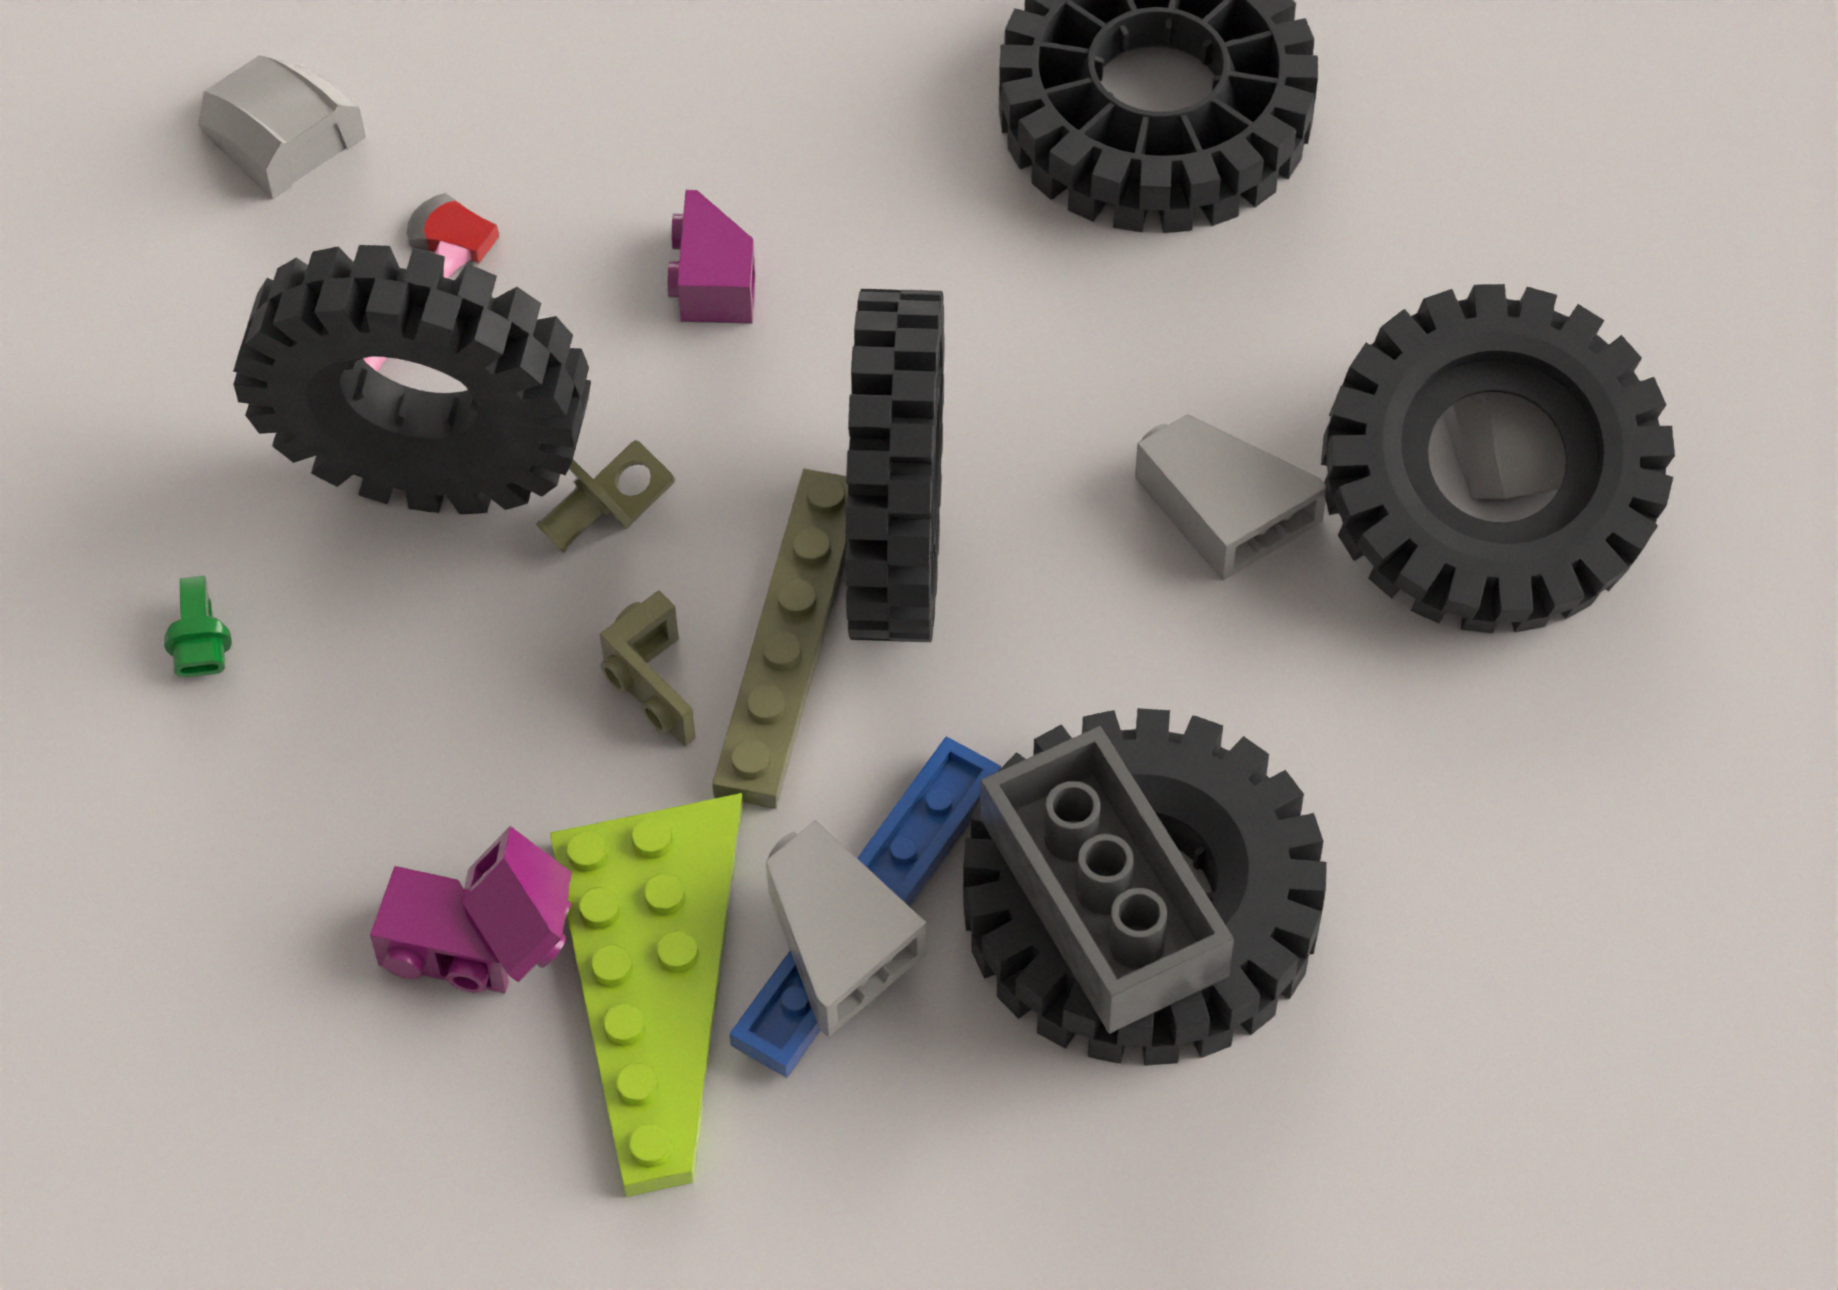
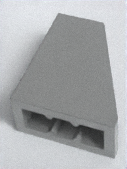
M1189 414L1169 425L1160 424L1152 428L1137 443L1135 479L1222 580L1323 522L1326 486L1319 477Z
M816 820L799 834L796 832L787 834L773 847L766 860L769 895L819 1029L829 1038L927 954V923Z

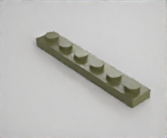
M805 468L802 470L713 779L714 797L720 798L742 793L744 803L777 809L845 563L847 539H845V515L848 484H846V476Z

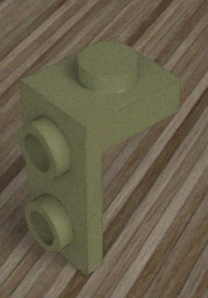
M658 590L642 603L635 602L627 606L618 615L615 622L600 633L604 660L600 663V667L608 682L618 692L624 694L626 691H629L641 703L645 717L659 733L665 735L670 732L682 745L686 746L696 738L693 710L647 664L679 640L675 605Z

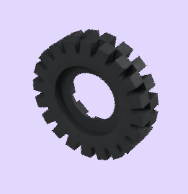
M1505 284L1473 285L1468 298L1464 300H1457L1453 289L1423 298L1416 314L1410 316L1403 309L1380 327L1376 339L1371 345L1367 342L1364 344L1349 366L1344 382L1340 386L1329 413L1331 417L1323 435L1321 465L1327 466L1328 471L1324 483L1326 486L1325 500L1329 515L1339 514L1343 522L1338 537L1353 561L1365 556L1374 566L1368 577L1370 581L1391 599L1400 589L1415 598L1410 611L1440 624L1445 613L1462 617L1461 630L1493 633L1499 622H1512L1515 633L1545 627L1551 617L1559 613L1566 620L1591 606L1602 591L1606 589L1609 592L1624 576L1657 529L1658 525L1655 523L1667 506L1674 477L1666 475V468L1675 457L1672 425L1660 426L1658 417L1667 404L1655 377L1643 381L1638 379L1634 371L1642 357L1623 335H1620L1610 344L1597 335L1605 321L1604 319L1577 304L1569 317L1554 311L1557 294L1526 287L1520 300L1506 299ZM1485 392H1501L1516 395L1536 405L1554 423L1564 445L1566 458L1565 473L1557 494L1540 511L1516 521H1486L1461 511L1441 492L1430 469L1429 441L1433 428L1442 414L1463 398Z

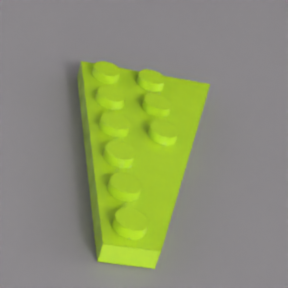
M742 793L550 832L555 860L572 872L568 893L571 907L567 913V919L626 1197L693 1183L703 1112V1093L707 1066H709L711 1033L714 1011L717 1007L728 925V906L736 864L739 826H741L743 812Z

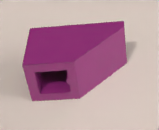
M685 190L683 214L673 213L672 249L680 250L679 261H669L668 297L679 298L681 322L753 323L756 284L754 239L698 190Z
M509 826L468 869L461 902L507 975L519 982L535 965L544 968L550 964L565 943L566 935L563 934L564 919L571 907L568 893L572 872L513 827Z
M394 866L370 933L378 966H383L390 973L406 979H417L423 975L446 980L452 986L470 993H481L485 989L506 993L509 984L507 973L461 902L464 888L459 880Z

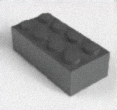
M1101 726L981 779L980 820L1109 1034L1229 977L1234 944L1233 936Z

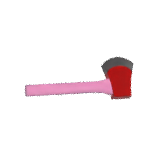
M446 193L436 195L423 202L413 211L407 226V237L410 246L434 251L435 254L445 256L443 277L449 278L456 270L469 261L480 263L500 237L497 224L468 210ZM386 357L364 358L365 362L376 371L380 369L387 359Z

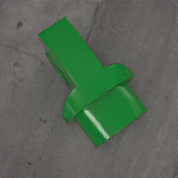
M205 575L179 578L181 619L173 622L168 627L164 637L166 652L173 656L174 673L179 677H196L221 673L225 669L224 653L232 645L230 631L222 621L213 617L212 603L208 596Z

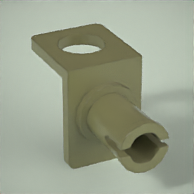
M637 440L632 441L594 479L573 459L569 470L576 477L573 481L576 487L535 525L564 553L568 549L567 547L602 513L606 517L612 514L627 529L673 485L675 477ZM634 465L647 467L650 470L651 478L649 485L643 492L633 496L620 492L618 482L624 470Z

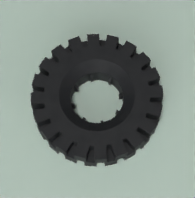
M1025 0L1024 11L1014 8L1005 27L1004 45L1001 44L999 117L1002 133H1008V151L1018 168L1021 170L1032 166L1031 184L1050 200L1068 189V211L1094 222L1106 203L1114 204L1113 228L1142 233L1147 210H1159L1163 233L1192 231L1194 207L1200 206L1210 224L1214 226L1239 217L1241 196L1256 208L1276 193L1278 175L1289 179L1302 160L1303 145L1309 143L1318 83V55H1313L1315 39L1306 18L1295 20L1296 3L1293 0ZM1147 46L1170 47L1189 53L1198 58L1214 74L1212 92L1208 96L1189 107L1165 112L1147 111L1129 106L1116 99L1111 92L1104 88L1100 81L1103 79V68L1110 60L1126 51Z
M359 245L354 262L339 246L312 251L308 265L296 257L277 268L274 280L266 278L257 292L233 370V372H236L233 385L238 402L248 404L245 416L259 434L276 433L272 447L291 462L295 463L316 456L311 474L336 487L340 486L352 475L363 478L358 496L388 504L394 488L405 490L409 509L439 513L444 495L447 496L459 514L487 513L491 499L504 510L528 504L531 492L543 497L558 486L560 474L566 476L573 461L589 399L591 380H586L589 365L582 348H570L573 334L559 318L554 316L537 319L542 303L520 288L515 287L493 298L491 296L497 276L467 263L457 278L452 280L443 277L445 256L412 249L407 269L400 268L391 247L384 245ZM386 357L424 365L458 380L468 390L438 393L414 389L383 376L366 363L364 358Z
M861 289L859 291L854 325V346L852 348V394L849 395L848 416L850 440L849 450H847L846 470L848 497L845 515V539H847L845 586H847L846 615L850 640L931 643L933 638L940 538L941 459L943 454L942 418L945 357L943 291Z
M1137 708L1136 729L1120 730L1115 710L1083 716L1082 734L1098 726L1102 727L1177 849L1193 860L1194 868L1196 870L1201 869L1207 877L1212 892L1206 893L1234 938L1228 978L1109 1034L980 820L981 797L971 817V838H965L963 862L966 931H972L971 952L984 979L993 975L997 976V998L1018 1019L1030 1010L1037 1013V1034L1065 1049L1075 1034L1089 1038L1088 1057L1121 1064L1125 1046L1142 1047L1144 1066L1178 1063L1180 1044L1193 1042L1200 1058L1231 1047L1234 1027L1240 1024L1252 1035L1276 1016L1278 996L1281 994L1290 999L1306 975L1309 954H1314L1326 894L1327 862L1320 861L1324 841L1315 814L1301 815L1304 793L1289 773L1283 770L1269 778L1267 776L1269 753L1244 736L1230 751L1221 747L1223 725L1192 715L1184 734L1169 732L1170 710ZM1062 724L1034 739L1033 756L1072 739ZM1016 752L999 771L1026 759Z

